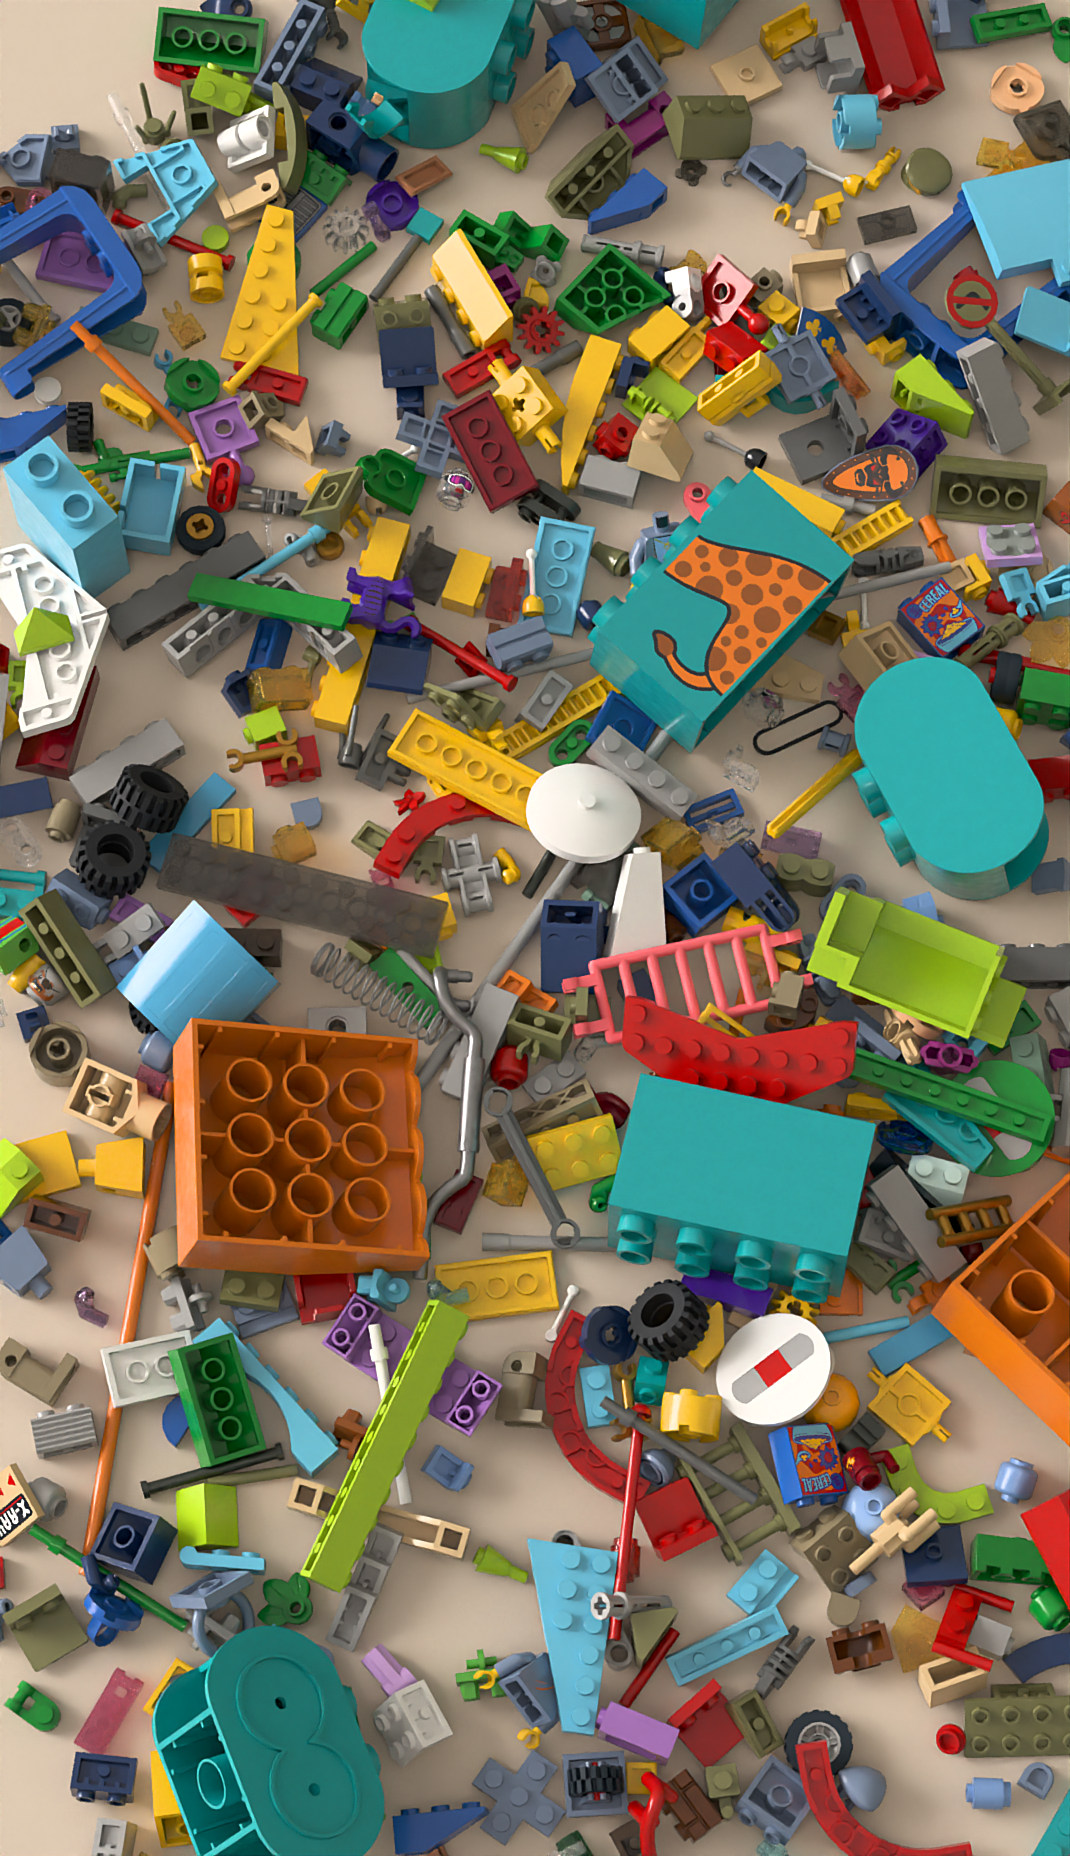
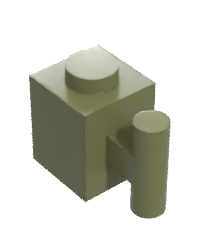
M736 1763L705 1767L703 1773L707 1797L711 1802L718 1801L720 1815L724 1819L723 1822H728L734 1814L731 1799L739 1798L741 1794Z

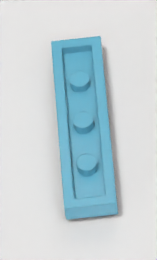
M774 1604L666 1656L665 1659L679 1687L789 1634Z

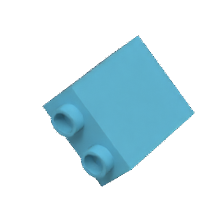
M49 435L3 468L19 527L48 561L95 599L130 573L118 515Z

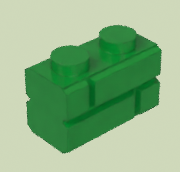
M340 282L336 289L331 288L325 297L326 304L322 310L317 309L310 320L312 335L323 342H327L328 345L337 350L342 348L369 309L367 295L354 290L343 282Z

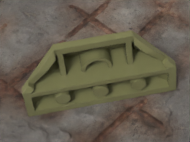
M615 124L585 145L550 181L545 199L561 218L588 221V216L595 208L600 209L613 191H619L625 186V182L630 176L634 144L618 124Z

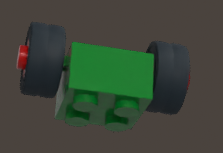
M999 651L995 667H990L988 683H991V700L1013 704L1018 688L1015 711L1018 713L1019 718L1023 720V724L1046 725L1048 728L1057 731L1069 729L1070 675L1025 667L1023 675H1020L1022 655Z

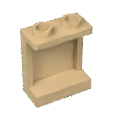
M845 248L791 255L789 270L796 306L800 308V313L801 308L806 307L822 314L830 322H847L835 305L838 297L850 291L845 266L847 259Z

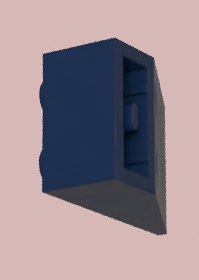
M544 899L540 926L542 992L563 993L561 985L563 979L590 975L589 962L603 957L608 912L600 901ZM594 988L588 989V995H595Z

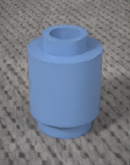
M973 1777L972 1783L966 1784V1802H971L972 1809L1002 1810L1003 1807H1010L1011 1782H1004L1003 1778Z

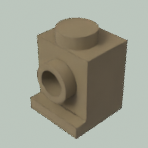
M763 267L751 278L759 288L748 302V305L758 313L757 307L776 290L782 294L783 279L777 271L772 269L769 272Z
M252 391L237 406L249 430L265 429V425L270 418L279 422L285 416L284 404L282 401L277 400L274 392L258 394L257 391ZM252 410H257L258 414L255 416Z
M793 971L781 973L780 981H774L771 997H769L768 1001L769 1015L797 1020L804 992L805 977L799 976V974Z

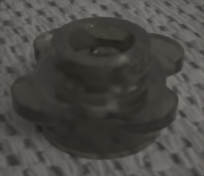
M683 160L681 167L676 169L675 176L678 179H684L690 186H697L700 177L707 173V167L700 160Z

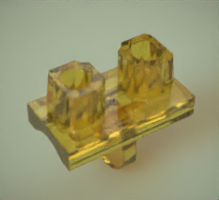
M25 303L21 317L32 321L33 325L30 331L17 326L11 338L14 343L23 347L22 351H25L39 341L40 336L44 337L55 329L57 322L49 320L47 328H44L52 306L45 303L42 305Z

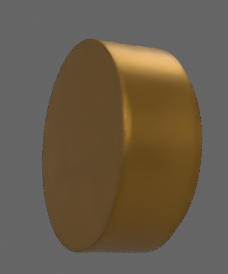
M333 531L326 534V538L316 544L318 555L328 561L338 559L344 551L342 537Z

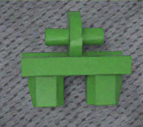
M483 1649L477 1650L478 1659L466 1660L467 1669L479 1668V1670L491 1671L494 1668L486 1669L485 1667L497 1664L496 1656L484 1658ZM477 1671L455 1674L456 1685L460 1687L464 1702L480 1700L478 1684L487 1683L488 1678L486 1674L477 1679L473 1678ZM500 1676L495 1679V1683L491 1687L492 1698L507 1696L498 1684L501 1679Z

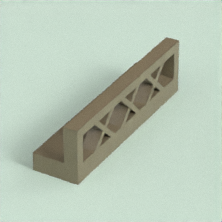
M587 1078L514 1112L525 1137L604 1115ZM586 1090L587 1093L577 1098H573L575 1095ZM557 1105L556 1108L546 1111L549 1107ZM530 1117L528 1121L520 1123L522 1120ZM498 1121L481 1128L487 1146L499 1168L517 1160L504 1132L491 1137L492 1134L502 1130Z

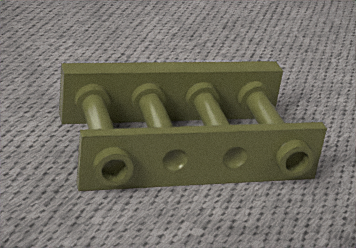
M741 1422L730 1427V1437L727 1438L728 1442L700 1457L713 1464L733 1452L735 1454L740 1452L745 1460V1463L742 1464L743 1468L728 1476L739 1483L748 1478L750 1480L756 1479L761 1489L758 1490V1497L753 1505L744 1501L718 1515L710 1499L728 1489L717 1482L703 1489L695 1475L699 1471L679 1457L677 1458L678 1466L675 1467L680 1479L683 1477L689 1479L699 1502L711 1523L714 1524L723 1542V1545L720 1547L728 1562L733 1560L736 1566L743 1563L744 1558L740 1552L778 1531L781 1533L786 1531L788 1537H791L802 1527L790 1505H784L779 1486ZM762 1505H771L776 1514L773 1516L772 1521L735 1542L733 1541L725 1527L726 1525Z

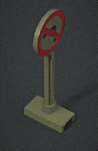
M974 274L962 275L951 282L944 298L946 312L951 320L958 326L969 330L985 327L1037 385L1036 389L1043 395L1032 407L1039 416L1063 402L1062 397L1070 393V379L1056 386L1049 377H1045L995 320L994 316L997 313L998 298L992 284L985 278Z

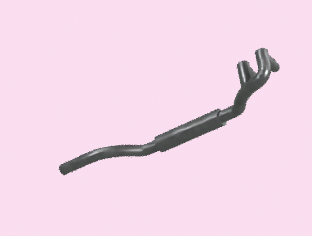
M438 966L434 969L432 979L440 1011L443 1010L449 1020L467 1036L468 1050L467 1057L463 1058L457 1147V1152L461 1153L460 1170L457 1175L441 1185L427 1200V1217L423 1238L426 1239L428 1246H430L432 1222L437 1211L449 1197L467 1186L473 1178L475 1155L480 1150L479 1137L485 1059L482 1058V1033L478 1026L461 1012L470 1011L471 1001L452 998L448 983L472 982L473 973L470 971H458V969H448L443 966ZM429 1259L418 1271H413L412 1279L427 1280Z

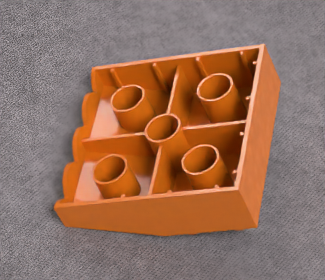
M1070 1172L950 1284L930 1312L1069 1447Z

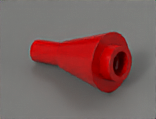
M1000 587L996 591L990 590L984 601V605L988 606L986 612L1001 616L1010 612L1018 616L1016 602L1008 603L1005 593ZM1027 611L1028 615L1021 620L1031 625L1035 615L1031 616L1030 612Z

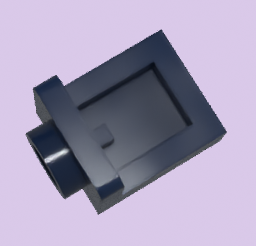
M249 668L242 672L236 670L230 673L225 678L226 682L221 690L222 695L239 719L257 710L264 704V700L249 680L252 674Z

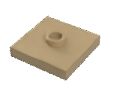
M758 44L710 65V71L724 94L745 95L748 106L783 89V84Z

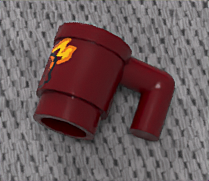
M856 1447L848 1451L842 1460L844 1469L848 1472L854 1483L863 1491H871L881 1483L882 1476L877 1464L883 1463L890 1474H895L900 1469L899 1464L888 1450L870 1453L865 1447Z

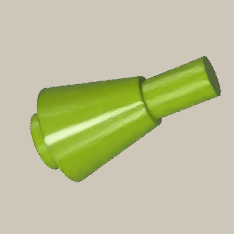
M482 143L479 148L480 154L494 158L516 174L524 170L529 161V155L526 154L525 147H494Z
M489 1544L485 1548H478L472 1562L477 1565L476 1572L503 1577L508 1576L523 1584L529 1572L511 1565L512 1563Z

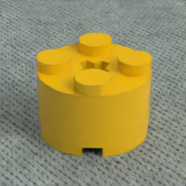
M680 1389V1394L664 1392L660 1431L675 1441L690 1442V1439H700L699 1443L719 1441L722 1396L705 1395V1397L698 1396V1391L693 1389Z

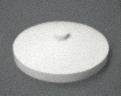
M574 763L550 769L537 779L529 793L526 817L533 835L547 850L569 861L591 864L612 860L629 849L639 831L641 808L635 793L624 780L604 768L590 764Z

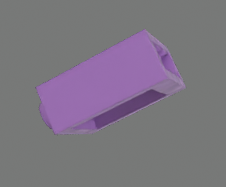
M610 1701L608 1709L602 1706L595 1723V1728L599 1730V1739L664 1766L667 1765L680 1731L675 1727Z

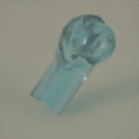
M432 1279L427 1283V1295L431 1300H440L449 1306L470 1302L467 1287L451 1291L438 1279Z

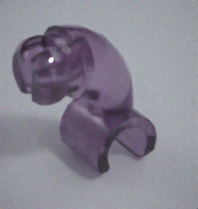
M374 201L363 205L361 209L367 221L370 220L376 239L381 243H385L387 239L390 241L392 235L390 229L379 217L381 215L379 207Z

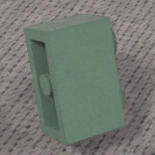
M1038 1032L1009 1038L1013 1062L1032 1071L1044 1083L1049 1093L1055 1094L1046 1040Z

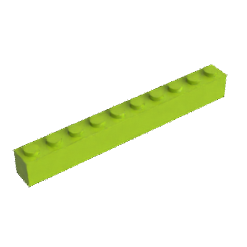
M440 1300L428 1301L300 1572L301 1576L338 1593H341L342 1588H346L352 1577V1572L350 1571L355 1561L359 1560L364 1552V1541L368 1533H371L376 1527L378 1511L381 1505H384L390 1497V1486L393 1479L403 1469L404 1461L402 1460L407 1450L411 1449L416 1441L417 1434L415 1432L420 1422H423L429 1413L430 1406L428 1405L432 1396L441 1388L443 1382L441 1377L445 1368L449 1367L455 1358L454 1349L458 1341L465 1336L468 1330L467 1321L470 1316Z

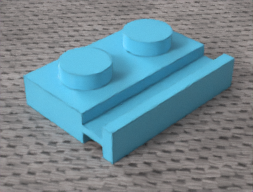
M765 1548L728 1592L726 1597L747 1615L751 1616L774 1604L777 1606L797 1582L799 1576L790 1571L786 1565Z

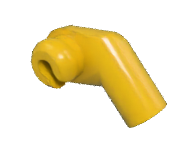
M504 847L496 851L493 857H497L498 863L503 869L501 874L503 882L508 885L518 882L521 878V871L514 859Z

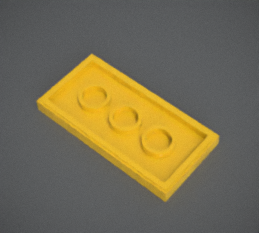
M552 1250L434 1265L438 1300L470 1316L467 1322L557 1311L560 1309Z

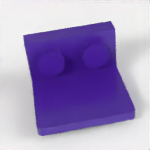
M897 408L868 440L865 448L869 450L884 445H899L908 449L916 458L919 467V479L935 460V454H940L948 443L938 422Z

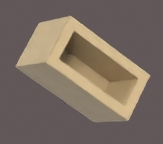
M976 1646L965 1649V1651L980 1655ZM942 1657L920 1665L918 1673V1684L929 1708L986 1689L988 1671L948 1657Z

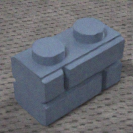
M537 616L488 634L486 646L496 668L500 671L507 670L509 673L521 669L524 666L523 663L531 660L534 663H539L547 659L552 651L553 641L546 630L542 617Z

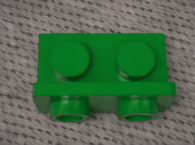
M314 149L313 152L307 150L306 168L301 186L327 205L332 206L346 184L351 186L353 181L347 178L349 172L338 164H335L334 167L326 163L328 157L317 149Z

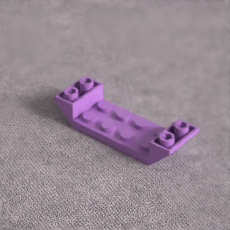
M354 1293L322 1344L358 1370L378 1381L375 1362L371 1361L370 1356L372 1344L368 1326L380 1324L384 1347L388 1348L389 1359L386 1360L391 1382L414 1332L383 1314L378 1307ZM454 1358L451 1365L445 1368L441 1377L443 1382L440 1390L430 1400L428 1405L430 1406L429 1414L449 1427L471 1437L503 1388V1385L483 1372L475 1371Z

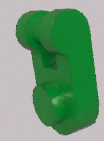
M22 1680L17 1686L19 1689L12 1699L9 1697L4 1706L41 1732L54 1730L61 1720L58 1706L26 1681ZM28 1697L36 1701L29 1711L22 1707Z

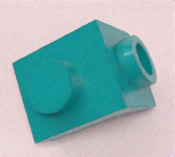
M640 1355L634 1387L635 1402L662 1406L669 1360L661 1362L659 1359L656 1360L652 1357Z

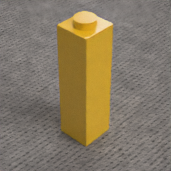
M754 468V473L830 539L843 532L846 521L843 520L845 509L762 469Z

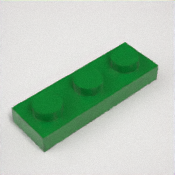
M1045 3L972 15L969 20L978 44L1049 32L1053 27Z

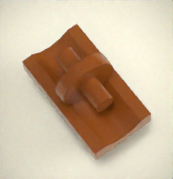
M348 1409L343 1417H337L333 1431L334 1437L340 1441L339 1447L349 1450L347 1459L350 1461L354 1460L368 1428L360 1425L362 1421L360 1412Z

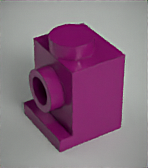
M505 263L487 273L511 310L514 303L521 298V288Z

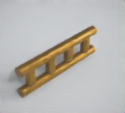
M1009 1195L930 1208L925 1212L927 1220H936L943 1235L937 1238V1245L940 1248L1001 1237L1015 1223L1012 1221L1007 1209L1012 1204V1198ZM995 1209L1001 1225H993L987 1210ZM976 1213L982 1227L981 1229L974 1230L968 1214ZM956 1216L962 1232L954 1233L948 1217Z

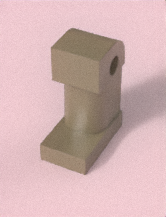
M9 1337L0 1350L1 1375L7 1381L53 1408L79 1368L78 1359L66 1353L57 1369L53 1371L30 1357L31 1353L27 1347ZM16 1361L14 1366L9 1367L11 1362Z
M527 1351L512 1352L506 1357L502 1368L501 1384L503 1388L499 1392L495 1420L505 1421L504 1425L508 1427L553 1429L555 1417L544 1410H533L537 1381H545L548 1359L537 1352Z

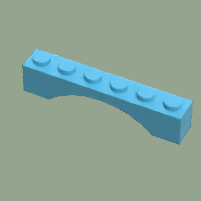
M218 1318L192 1342L197 1343L233 1332L246 1378L260 1386L280 1408L289 1428L292 1457L311 1478H314L339 1455V1450L336 1447L339 1444L338 1440L329 1430L323 1432L316 1425L319 1420L309 1408L304 1411L296 1403L300 1400L299 1397L289 1386L284 1389L277 1382L280 1377L269 1364L264 1367L257 1360L260 1355L249 1342L244 1345L238 1339L240 1332L230 1321L224 1323Z

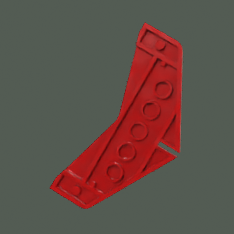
M627 995L624 1006L622 1046L628 1054L662 1078L785 1104L846 1079L853 1073L856 1061L859 1022L842 1020L824 1025L742 1038L731 1036L656 1005V1002L644 997Z

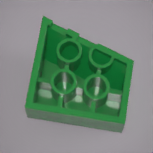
M609 243L557 297L553 311H557V315L573 329L600 335L663 302L672 295Z

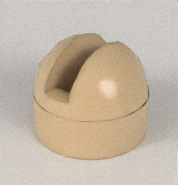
M371 496L365 497L367 510L371 514L376 515V508H379L380 515L386 511L387 504Z

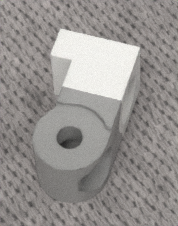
M686 266L665 272V282L673 286L675 300L672 304V310L683 320H699L704 312L701 270Z

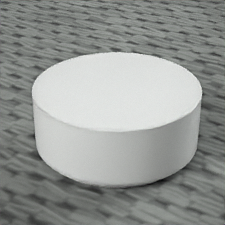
M53 377L39 379L35 383L34 395L36 400L45 406L58 403L62 397L59 381Z

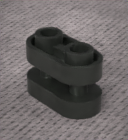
M537 479L540 488L531 492L534 497L525 495L516 505L519 510L518 515L528 523L533 522L538 526L541 516L562 521L564 519L574 521L581 512V508L573 499L542 479Z

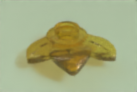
M1054 616L1047 622L1034 621L1026 627L1022 636L1033 642L1030 648L1031 662L1040 664L1054 658L1061 668L1069 665L1070 621L1067 618ZM1061 625L1064 628V632L1059 635L1053 632L1054 626Z

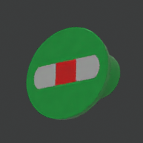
M988 1060L979 1062L978 1066L971 1069L968 1074L960 1073L953 1078L952 1081L1052 1116L1042 1146L974 1123L994 1148L988 1158L976 1170V1174L987 1177H1004L1026 1172L1034 1168L1042 1159L1051 1141L1055 1126L1053 1101L1048 1089L1039 1077L1017 1063L1005 1060ZM950 1155L957 1163L962 1164L952 1155Z

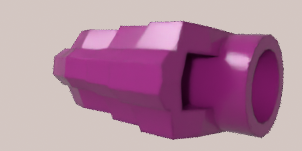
M930 1040L926 1046L921 1047L920 1057L924 1059L925 1065L935 1070V1073L938 1075L968 1074L971 1069L978 1066L979 1062L972 1049L959 1047L955 1044Z

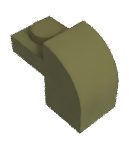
M196 78L180 80L188 137L215 133L211 105L190 97Z
M577 987L576 996L565 995L564 1017L572 1019V1027L578 1023L601 1020L596 997L588 996L587 987ZM608 997L611 1010V997Z

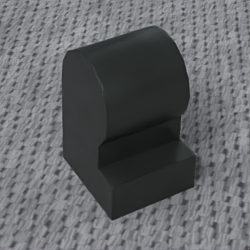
M866 1412L837 1444L838 1449L844 1454L856 1447H865L869 1450L884 1436L886 1430Z

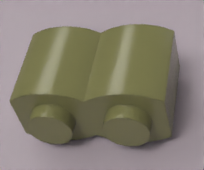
M783 853L778 856L776 870L779 875L776 878L787 892L801 890L813 897H825L831 890L835 865L824 859L806 860L797 854Z

